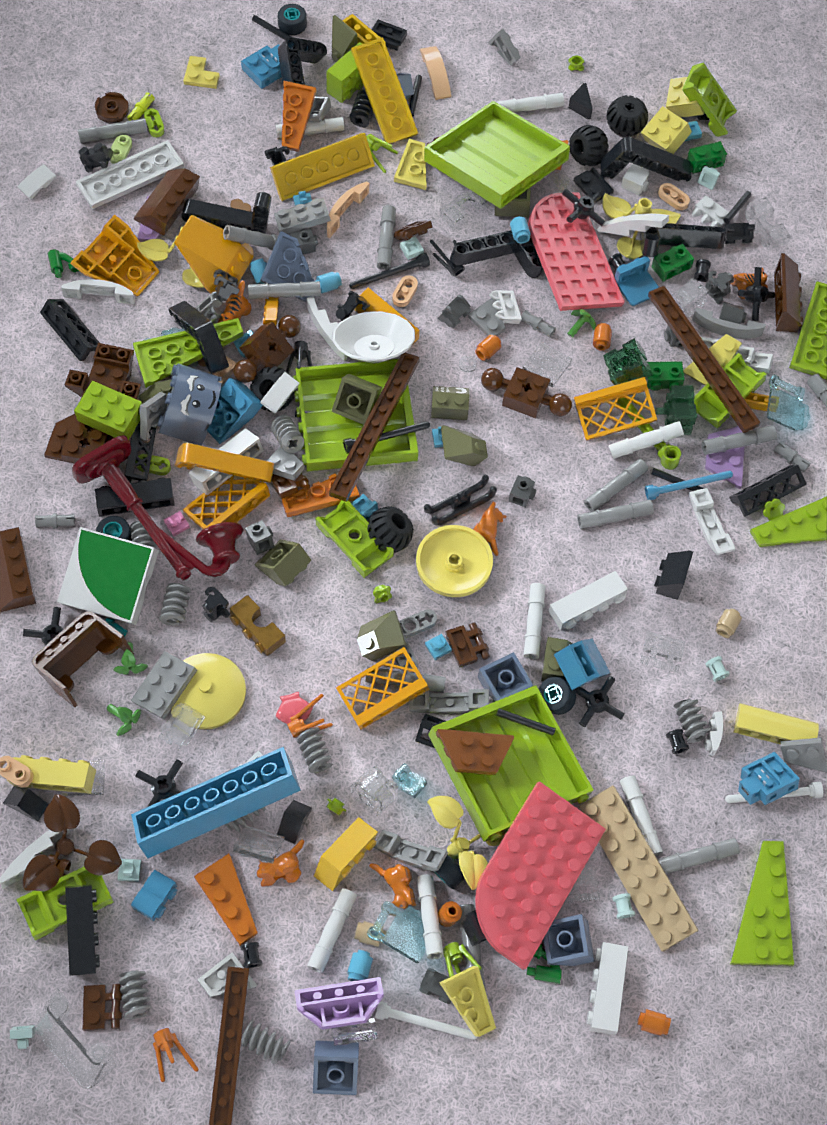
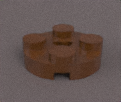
M108 92L105 93V96L102 98L98 97L95 101V112L98 119L104 122H122L129 113V104L122 94Z

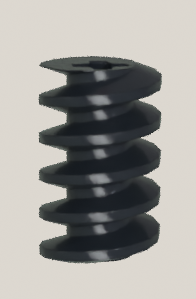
M361 89L357 93L349 119L354 125L365 128L369 125L373 108L366 90Z

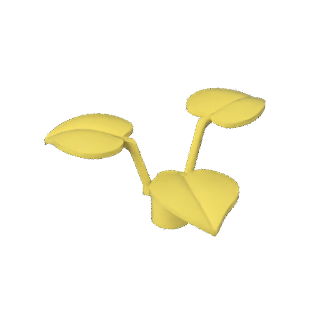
M606 193L603 197V210L606 215L613 219L628 216L635 211V214L669 215L668 223L676 224L681 214L669 210L652 209V202L647 198H641L638 204H635L631 209L629 202L622 198L613 197ZM634 231L632 239L630 237H622L617 242L618 251L626 258L636 259L643 255L640 241L635 240L638 231Z
M150 239L144 242H137V247L147 259L164 261L168 258V253L175 247V243L173 242L169 248L168 244L161 239ZM192 268L183 271L182 279L187 285L204 288Z
M449 796L433 797L427 803L431 807L437 822L444 828L452 829L456 827L454 835L450 839L452 843L447 847L448 855L452 859H459V866L466 882L472 890H475L488 862L482 855H475L474 851L468 850L470 844L481 836L478 834L469 841L464 837L457 838L462 823L459 818L464 813L461 805ZM506 833L502 834L503 837L494 842L488 840L486 843L490 846H499Z

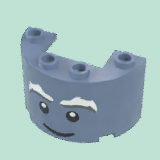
M179 363L177 365L174 364L170 386L173 388L171 393L168 392L165 403L168 404L167 410L158 419L157 426L160 427L158 433L196 445H202L208 433L206 430L211 424L216 410L222 384L219 381L222 378Z

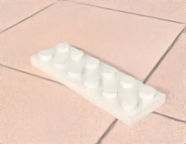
M167 140L76 181V185L93 210L163 178L169 170L184 168V163Z

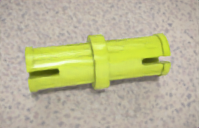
M146 92L140 102L135 104V108L127 116V119L129 121L139 119L155 100V97Z

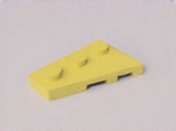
M412 139L408 140L395 173L394 182L426 190L425 143Z
M725 334L709 350L721 367L724 368L734 358L742 343ZM694 362L683 370L684 374L703 385L708 383Z
M472 966L439 982L474 1036L480 1037L496 1029L477 966Z

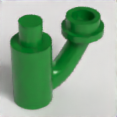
M56 249L50 250L47 253L51 272L55 274L56 278L62 277L64 270L62 260L69 263L68 268L71 272L79 271L70 264L73 258L68 254Z
M541 943L533 957H537L539 960L540 957H543L547 961L546 951L542 948ZM536 965V968L527 967L526 975L534 976V980L560 984L562 969H560V965H550V967Z

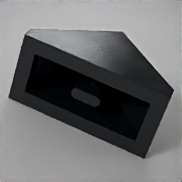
M583 83L570 97L568 108L586 119H591L593 108L587 83Z
M18 786L12 788L3 802L4 805L39 822L49 805L30 789Z
M293 800L284 811L276 837L296 844L312 807Z

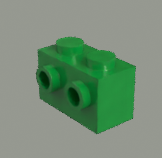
M721 141L689 149L687 160L691 162L692 174L702 172L705 166L709 168L724 166L727 153Z
M681 244L677 247H671L664 253H659L657 257L653 258L651 267L662 282L691 269L694 258L686 247Z
M646 362L644 376L648 389L653 391L660 389L676 391L682 389L684 383L683 362Z

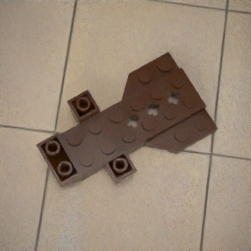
M98 343L89 376L86 372L70 369L64 384L65 387L82 398L91 382L95 381L137 400L141 384L129 382L132 373L134 350ZM73 414L55 423L44 456L45 458L75 464L81 457L115 437L79 422L76 415Z

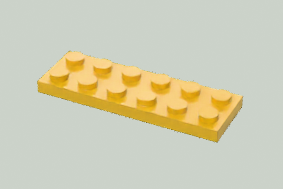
M383 37L352 47V55L384 141L392 144L418 135Z
M360 133L270 167L279 198L281 201L292 198L294 195H298V192H308L374 167L375 164L366 134Z

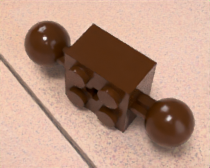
M285 315L280 319L278 328L273 322L261 325L239 347L247 359L240 360L235 364L233 370L235 378L242 383H249L255 379L257 372L266 367L271 369L273 366L278 367L294 351L286 338H293L299 334L301 330L299 319L293 315Z
M516 367L511 380L505 379L502 372L497 368L486 369L481 375V384L486 390L496 391L500 388L506 390L503 395V407L535 419L542 404L549 406L551 413L559 417L565 416L571 411L572 401L568 395L557 393L551 396L547 394L551 379Z

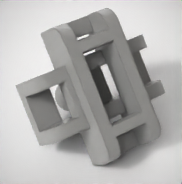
M212 292L196 307V310L207 317L212 323L217 318H221V314H223L219 309L223 302L216 297L218 292Z

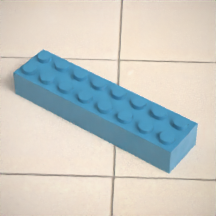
M281 747L131 814L137 844L147 859L301 791L292 761L284 747Z

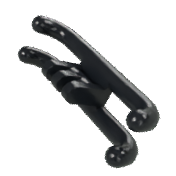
M485 474L475 485L433 506L425 504L424 511L425 513L433 514L451 506L454 511L440 518L436 515L431 518L433 525H442L491 500L495 496L497 488L491 486L485 495L470 502L471 494L481 490L488 483L489 476Z

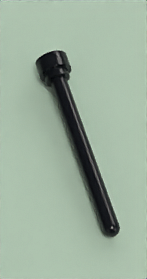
M427 253L420 254L416 260L353 281L349 284V287L355 289L415 267L426 268L430 266Z
M425 421L384 432L379 441L428 429L430 423ZM355 438L343 439L346 454H349L356 441Z

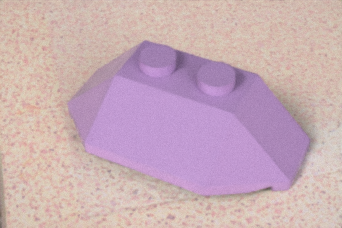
M381 977L295 990L297 1010L324 1030L366 1023L383 999L384 993Z

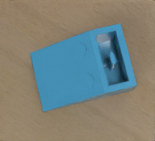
M229 378L220 390L212 422L207 429L208 433L219 444L223 443L253 419L263 406L260 403L261 401L244 383L237 379Z
M593 638L573 643L554 654L572 690L610 674Z

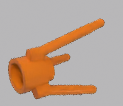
M320 694L298 714L290 718L291 722L287 725L293 738L298 737L303 731L314 726L322 730L333 725L332 723L317 726L324 723V719L305 725L303 719L298 720L323 698V694Z
M169 1028L161 1029L153 1034L155 1040L153 1046L156 1052L161 1082L165 1081L160 1049L161 1051H166L170 1062L173 1064L175 1060L170 1050L174 1046L173 1043L194 1071L197 1072L199 1070L178 1041L176 1034H171Z

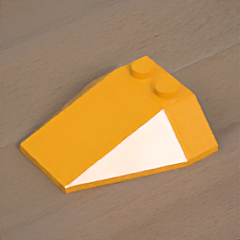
M115 214L104 225L102 232L84 251L81 250L70 263L90 278L113 282L128 288L133 292L134 296H139L160 272L154 262L147 259L137 247L139 240L131 228Z
M191 215L174 243L205 289L210 294L217 292L215 290L217 285L214 284L215 278L213 275L217 269H221L237 278L239 283L254 257L253 248L247 243L240 244L239 242L224 239V229Z

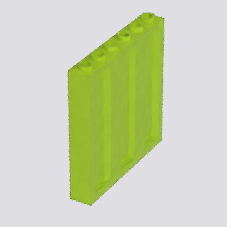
M492 101L424 148V161L501 209L569 160L570 146L497 102Z
M390 359L380 363L355 362L296 368V375H293V378L299 382V386L297 387L298 391H295V402H299V406L296 407L297 418L301 417V422H298V429L300 433H303L304 445L302 449H305V454H302V463L304 466H307V472L342 468L348 456L343 446V439L355 438L356 440L364 424L331 412L342 377L351 374L379 385L383 390L398 359ZM408 385L383 433L414 425ZM416 432L379 441L366 466L418 461L419 452Z
M536 685L433 726L428 734L483 842L488 840L492 842L497 841L503 837L502 834L507 833L534 786L539 781L570 804L575 802L581 804L587 801L589 795L594 790ZM500 708L556 728L555 733L552 736L496 716L497 710ZM438 729L513 735L514 740L496 775L455 772L451 760L444 751V745L440 737L437 738L436 731Z

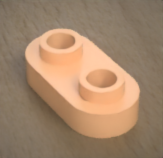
M664 183L659 188V197L676 210L688 208L689 196L673 184Z
M408 275L400 280L392 295V302L395 306L405 307L409 304L418 288V281L415 277Z
M10 756L0 758V776L21 788L31 784L33 772L27 766ZM23 772V775L18 778V775Z

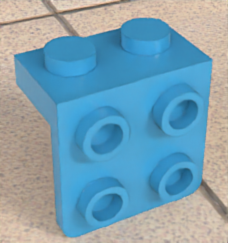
M646 256L636 258L633 262L626 265L623 264L616 269L615 280L631 306L649 300L648 293L659 288L648 272L650 259Z

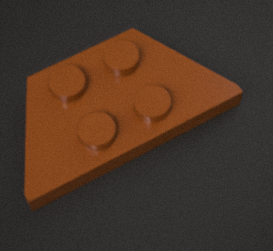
M438 729L436 731L437 738L440 737L444 745V751L447 757L450 758L455 772L496 775L514 740L513 735Z

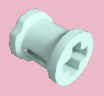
M721 656L714 657L705 663L714 676V682L722 680L730 674L722 664Z
M630 893L620 894L612 898L613 902H616L617 919L635 916V911H632L630 903Z

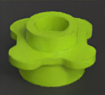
M575 55L568 59L570 63L568 69L570 71L584 70V59L581 56Z
M386 585L377 586L373 590L374 602L377 604L391 599V587Z
M329 798L327 799L329 801L326 806L328 809L339 816L343 811L346 812V809L343 808L345 805L343 802L336 798L333 801Z

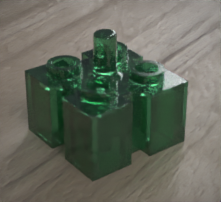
M635 338L622 344V349L617 351L615 348L603 355L605 364L609 368L610 380L614 385L642 377L647 379L652 376L650 366L646 362L645 351Z
M693 385L671 386L669 393L666 394V402L663 403V408H655L656 415L668 416V418H665V426L680 421L684 435H691L693 425H695L697 419Z

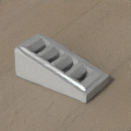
M315 96L308 121L320 122L331 108L330 97Z

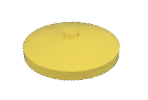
M460 525L442 526L431 531L421 541L416 555V568L423 583L432 591L447 597H464L475 593L488 581L493 567V555L488 542L475 530Z
M212 653L197 654L183 660L195 667L197 672L172 707L171 712L183 724L195 729L218 728L235 718L240 712L246 697L245 680L237 665L224 656Z

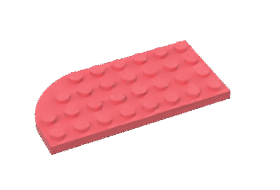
M572 192L578 199L581 198L579 192ZM554 193L542 198L532 210L528 226L531 232V239L560 311L622 307L625 301L590 217L588 216L586 219L576 218L572 223H569L567 217L574 211V204L562 195V193Z
M540 781L534 786L481 874L475 897L478 922L487 941L498 953L522 970L528 967L606 830Z

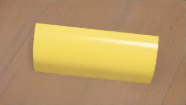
M739 703L733 732L781 745V741L817 738L819 724Z

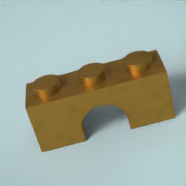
M246 595L229 608V618L235 626L239 625L243 629V635L248 640L252 639L255 642L254 646L261 654L264 652L269 656L286 643L285 634L273 622L266 627H258L253 623L255 619L261 616L260 607L249 595Z

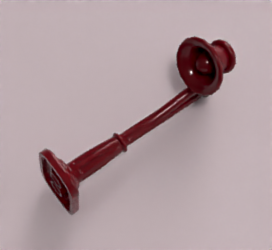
M118 436L81 457L73 465L72 474L79 484L88 483L101 476L104 477L112 490L127 506V510L135 514L176 571V577L181 578L182 581L187 580L192 575L190 571L194 568L209 577L222 576L228 571L231 564L239 560L240 553L236 551L235 544L244 531L241 524L236 522L218 523L203 529L197 534L196 542L198 545L208 547L213 553L214 557L210 566L201 562L155 524L142 506L143 500L137 496L133 487L118 467L131 454V442L127 436Z

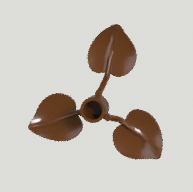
M55 794L44 813V823L49 830L53 832H61L63 830L62 838L57 840L55 845L57 852L52 861L43 854L37 855L30 860L23 875V888L27 891H47L56 886L60 878V871L54 864L60 854L69 855L74 851L87 856L84 861V867L94 875L112 873L122 865V860L116 847L107 840L93 842L89 847V852L75 848L73 841L66 838L67 829H75L79 825L80 813L77 806L63 795Z

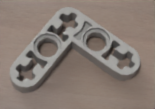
M428 609L399 621L407 645L405 648L417 669L419 666L418 661L406 638L426 631L436 625L437 615L434 611ZM425 616L432 617L430 623L427 620L424 621ZM407 623H414L416 628L413 631H409L405 628V625ZM404 654L396 658L398 666L405 667L406 657Z

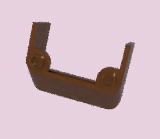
M87 611L78 616L32 658V664L55 692L75 708L78 705L70 694L74 688V681L70 676L98 651L103 655H110L120 648L124 652L128 649L133 655L134 653L120 632L95 613Z

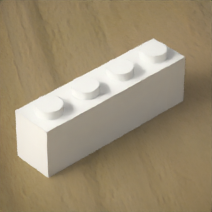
M246 428L218 449L251 458L257 457L264 451L260 439ZM195 467L189 472L193 484L206 495H209L233 476L200 467Z
M614 571L550 604L548 612L560 630L564 628L568 630L573 628L577 624L576 622L582 619L583 621L590 619L593 613L605 611L609 608L610 604L622 602L626 598L628 588L617 572Z
M603 942L601 947L596 949L595 961L599 962L598 969H594L592 982H596L595 990H591L589 1003H593L592 1011H588L587 1024L590 1025L589 1031L614 1036L618 1032L628 946Z

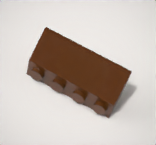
M186 168L169 170L134 216L133 220L165 236L182 212L185 200L191 199L198 190L200 176Z
M781 253L774 271L776 331L797 333L799 327H802L803 316H800L803 305L802 301H800L802 287H799L801 272L798 270V264L785 253Z
M19 527L0 531V612L36 604L21 531Z

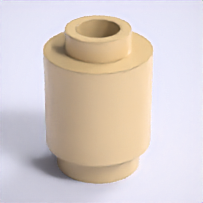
M732 608L724 610L716 625L718 635L730 638L735 633L742 620L737 610Z
M365 921L363 923L358 922L354 939L359 940L360 943L379 947L380 943L384 944L387 931L383 930L384 926Z

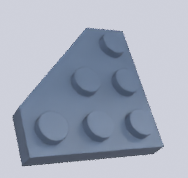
M282 231L279 233L260 279L261 282L268 283V285L300 283V281L315 282L312 279L309 266L301 252L297 238ZM300 296L294 297L307 302V298L312 296H305L303 298H301Z

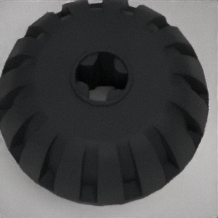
M624 95L618 97L610 104L606 114L607 123L615 134H620L622 137H632L639 134L646 126L648 110L644 102L639 98Z
M584 125L575 130L571 135L569 152L580 165L597 166L608 153V138L600 128L593 125Z
M273 366L271 369L270 367L263 368L257 372L255 379L250 384V390L261 401L284 372L288 375L290 374L276 366ZM295 391L287 398L286 403L278 411L289 406L294 399ZM264 405L261 407V409H263V410H265V411H266V409H267L269 412H272V411H270L268 408H266Z
M388 506L376 510L371 515L367 531L370 532V539L376 538L374 541L376 546H379V550L384 551L387 549L386 547H392L394 553L409 545L414 529L406 513H403L399 508Z

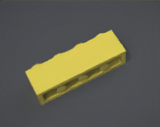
M21 755L20 758L12 757L33 772L31 784L24 788L91 794L96 769L88 761L78 760L76 763L63 758L53 761L47 757L33 759L26 755ZM23 772L18 775V778L23 775Z

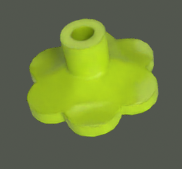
M777 498L768 501L765 504L763 515L769 521L783 515L785 504L781 503Z

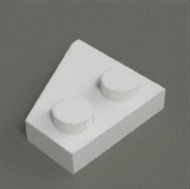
M233 953L229 954L198 979V982L210 997L224 995L228 966L244 968ZM249 975L247 989H252L257 985Z

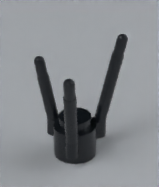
M432 239L430 240V243L443 259L436 253H433V256L451 275L458 276L465 270L463 265L456 266L452 264L439 246Z
M296 341L294 343V351L291 353L286 371L288 373L294 357L297 359V369L301 368V360L306 357L308 367L312 366L311 351L308 350V343Z

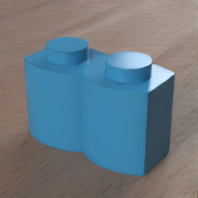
M154 870L134 898L131 907L152 921L156 917L161 918L166 910L164 905L168 899L173 900L177 894L176 882Z

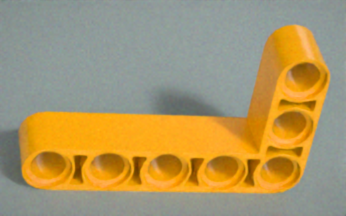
M183 443L178 448L175 467H186L188 470L200 467L271 483L274 463L191 443Z

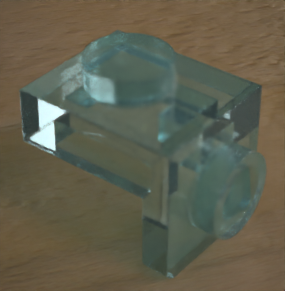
M403 763L392 776L397 788L413 798H416L428 784L425 778L412 772L406 763Z

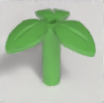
M583 309L573 310L571 315L580 318L567 334L573 338L585 322H589L594 330L597 327L595 320Z
M128 642L130 648L133 651V643ZM126 649L121 660L124 666H117L113 671L128 675L129 670H131L134 674H137L147 669L148 665H135L136 659L134 655Z
M113 704L107 706V711L124 722V725L117 731V736L132 729L131 723L136 724L140 718L141 709H137L133 714L132 710L126 707L117 708Z

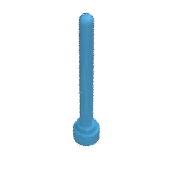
M725 471L660 487L648 485L645 486V494L647 500H654L656 497H659V494L731 478L733 472Z

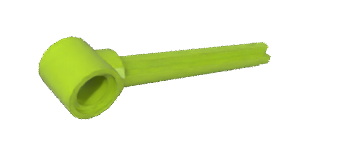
M623 397L617 403L619 406L626 408L629 400ZM631 403L628 411L637 415L638 410ZM627 414L629 418L633 421L635 417ZM649 423L638 426L642 433L654 430ZM664 441L653 445L657 449V455L660 457L661 464L665 469L673 470L678 467L681 451L677 446L666 444Z

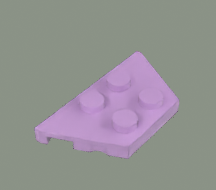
M739 426L708 434L707 440L741 433L742 431ZM744 447L706 455L705 469L715 474L732 471L733 476L724 479V481L727 480L734 484L736 488L741 489Z

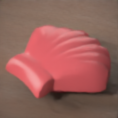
M299 692L280 696L282 703L276 713V718L288 724L291 722L290 718L298 714L309 703L300 697ZM313 706L298 720L303 719L305 721L311 714Z

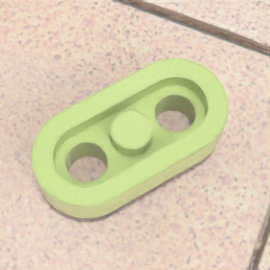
M128 135L116 137L111 147L113 150L111 163L115 164L127 158L132 148V139Z

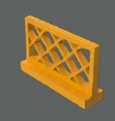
M645 377L574 397V403L586 441L657 421ZM645 392L646 399L643 403L634 399L637 393ZM624 397L630 400L626 408L616 404L620 398ZM632 402L641 406L637 415L628 411ZM602 403L612 405L608 413L599 410ZM614 407L623 411L619 420L610 416ZM590 408L594 410L590 419L582 415L581 409ZM643 408L651 412V418L644 419L639 416ZM596 412L605 416L601 425L592 420ZM625 413L635 417L632 423L626 424L621 421ZM608 418L617 422L612 429L604 427ZM590 423L599 427L595 434L588 435L587 428Z
M233 475L209 495L202 493L187 505L183 512L202 529L218 523H237L270 497L269 488L263 481L260 482L247 478L234 480ZM229 484L230 490L220 491V486ZM243 484V490H233V485ZM246 484L256 485L252 490H246ZM232 495H242L240 500L232 501ZM208 496H216L215 502H205V499ZM219 496H229V501L219 502ZM228 506L225 512L218 513V507ZM194 507H201V513L193 514L190 510ZM205 507H215L214 513H204ZM204 518H214L207 526L203 523Z
M405 647L337 686L336 689L358 727L362 730L429 690V687ZM404 654L407 659L405 667L394 665L396 658ZM380 667H390L388 677L377 675ZM393 668L404 670L402 680L391 678ZM407 671L415 673L418 680L413 683L405 682ZM363 677H373L371 688L360 685ZM376 678L387 681L384 691L374 689ZM390 681L400 684L399 691L396 693L387 692ZM348 686L356 687L353 698L345 696L342 690ZM359 688L370 691L367 701L356 699ZM372 692L383 694L382 701L379 703L370 702ZM355 702L366 704L364 712L356 715L353 710Z

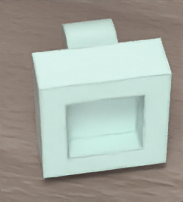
M705 166L697 183L713 190L720 173L713 167Z
M416 237L400 243V248L408 260L424 253V249Z
M121 859L122 865L119 867L118 881L139 882L142 861L137 859Z
M35 1025L16 1026L10 1029V1039H18V1049H27L29 1047V1038L35 1035Z

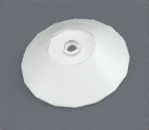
M382 311L363 312L352 315L341 321L333 331V344L339 352L352 359L368 363H380L396 358L408 351L415 341V330L407 320L396 314Z

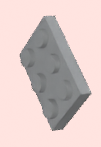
M324 198L314 199L309 203L298 204L295 207L282 209L274 213L279 233L282 231L286 234L331 221Z
M164 651L131 701L164 720L197 672V669Z

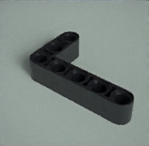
M295 37L286 38L278 47L282 83L283 81L305 85L302 62L318 63L327 54V47L317 41Z
M632 137L622 138L600 161L601 176L603 178L610 177V179H613L629 163L676 181L686 180L688 182L692 178L691 162L689 160Z
M266 192L257 193L253 212L187 199L184 202L181 218L187 222L189 217L193 215L222 229L226 225L266 234L272 197Z
M666 223L662 228L650 227L646 232H640L639 241L642 254L646 257H657L659 245L679 246L683 244L685 247L724 248L726 229L714 226Z
M511 230L458 242L454 245L450 255L452 264L462 266L514 254L529 277L537 278L543 270L531 237L526 243H517Z
M186 301L168 308L170 315L175 318L174 322L197 340L205 364L211 374H216L229 367L216 329L207 317Z

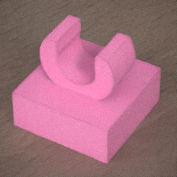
M180 511L163 520L173 537L190 528Z

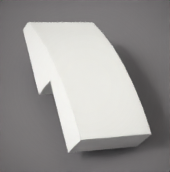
M43 164L28 175L17 187L32 199L43 187L47 188L57 176Z
M284 372L260 403L276 414L286 403L287 398L299 386V382Z
M722 711L714 712L711 719H709L710 732L706 739H704V746L706 751L709 750L710 756L715 755L721 742L723 733Z

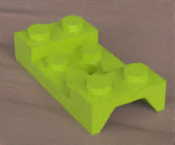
M704 62L693 65L682 90L690 102L696 100L710 119L708 127L717 137L727 135L728 131L724 124L737 110Z
M740 353L723 368L744 399L751 392L754 393L766 380L767 374L765 372H756L749 367ZM709 383L690 400V408L717 429L730 417L729 412Z
M341 500L337 508L328 515L315 518L318 529L327 538L330 537L352 561V566L363 578L393 557L394 549L392 547H386V550L381 551L378 549L379 546L375 544L374 540L376 538L370 539V532L367 531L369 522L349 501ZM356 532L360 536L357 539H352L349 535Z
M82 867L59 878L56 886L50 890L32 891L16 899L34 940L36 941L55 932V928L67 923L66 905L59 903L60 897L66 895L65 886L91 884L92 889H96L97 902H93L94 911L114 903L102 875L91 874L85 867Z

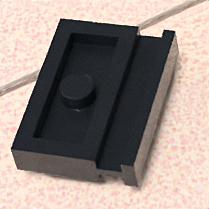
M379 19L371 29L379 37H383L386 47L398 51L399 46H401L407 36L406 29Z
M594 167L573 179L586 196L591 197L596 192L600 193L601 198L596 202L602 200L605 193L608 195L613 194V188Z

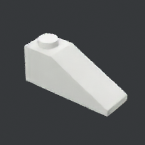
M632 163L623 177L621 188L639 196L649 186L647 181L649 170Z

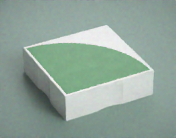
M80 527L57 602L136 625L145 599L146 586L152 576L159 550Z

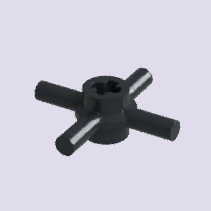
M568 189L563 191L562 195L574 204L573 213L567 217L569 223H572L576 218L586 219L589 216L601 227L605 224L606 221L594 212V203L601 198L600 193L596 192L591 197L582 196L578 199Z
M755 267L754 284L748 286L746 290L738 291L739 297H745L747 302L752 303V321H759L761 302H766L768 298L773 299L775 297V292L768 291L766 286L761 285L762 267Z
M53 608L51 625L46 626L42 631L23 629V636L41 638L42 642L47 645L53 639L50 637L51 634H56V637L64 630L59 626L61 608Z
M609 676L600 690L588 692L582 687L575 689L576 694L585 698L588 708L579 722L582 727L587 726L594 713L606 711L620 720L624 717L625 713L609 704L607 693L616 681L614 677Z
M176 759L167 775H160L157 778L141 770L137 771L135 777L150 784L154 794L147 807L160 802L161 799H167L181 792L176 789L174 778L183 765L182 761ZM165 784H167V788H163V790L160 789L161 785L164 786Z

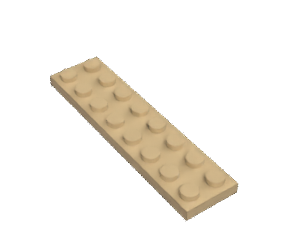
M612 785L579 806L580 810L606 829L599 843L627 892L631 894L632 901L660 950L663 952L698 932L696 924L616 787Z

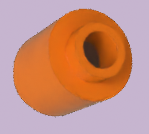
M600 323L594 329L593 346L599 351L610 348L612 329L609 324Z
M488 335L477 345L475 350L477 357L483 361L490 359L501 349V340L495 335Z
M449 901L439 909V923L442 926L451 927L461 918L462 909L459 904Z
M645 1009L644 1013L640 1012L638 1025L641 1026L642 1031L659 1036L668 1034L671 1018L666 1017V1014Z

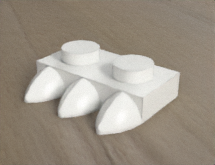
M705 196L695 205L692 216L698 217L703 214L702 224L712 221L711 226L722 227L726 224L723 219L729 212L711 198Z
M495 290L489 294L492 299L496 300L492 306L499 310L495 314L497 318L502 320L503 323L519 324L522 318L513 291Z

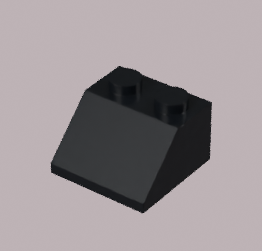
M694 551L668 553L666 559L661 560L659 570L662 573L661 576L657 575L654 586L657 587L656 594L678 600Z

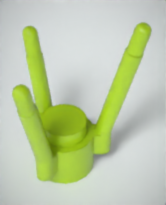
M368 134L366 138L372 158L383 173H386L385 168L372 151H377L380 146L395 154H398V151L392 148L393 145Z
M452 942L443 948L449 977L454 976L452 965H454L457 974L461 972L458 963L463 961V955L474 966H477L479 970L482 969L466 950L464 944L459 946L458 942Z

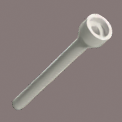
M812 782L811 785L798 788L781 798L809 795V797L823 798V786L821 782ZM741 794L728 795L725 798L727 803L747 802Z
M380 1001L377 1007L375 1018L380 1020L390 1017L471 1040L477 1038L471 1030L394 1010L386 1002Z

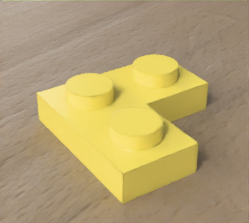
M190 56L183 82L184 85L217 89L220 74L218 72L204 71L206 58Z

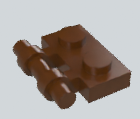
M431 220L416 221L406 225L394 233V238L397 240H410L414 235L428 233L427 229L433 227Z
M302 473L295 480L272 474L271 485L281 499L297 493V487H302L304 490L310 488L308 478Z
M476 622L469 624L470 631L467 632L464 625L445 631L459 668L477 662L476 654H481L483 660L490 658L488 645L484 643L483 633L477 627ZM470 639H475L477 646L473 647Z
M112 984L111 993H106V985L84 986L83 1031L105 1030V1021H111V1029H120V1020H122L120 1003L123 996L120 991V984ZM106 1001H112V1012L106 1013Z

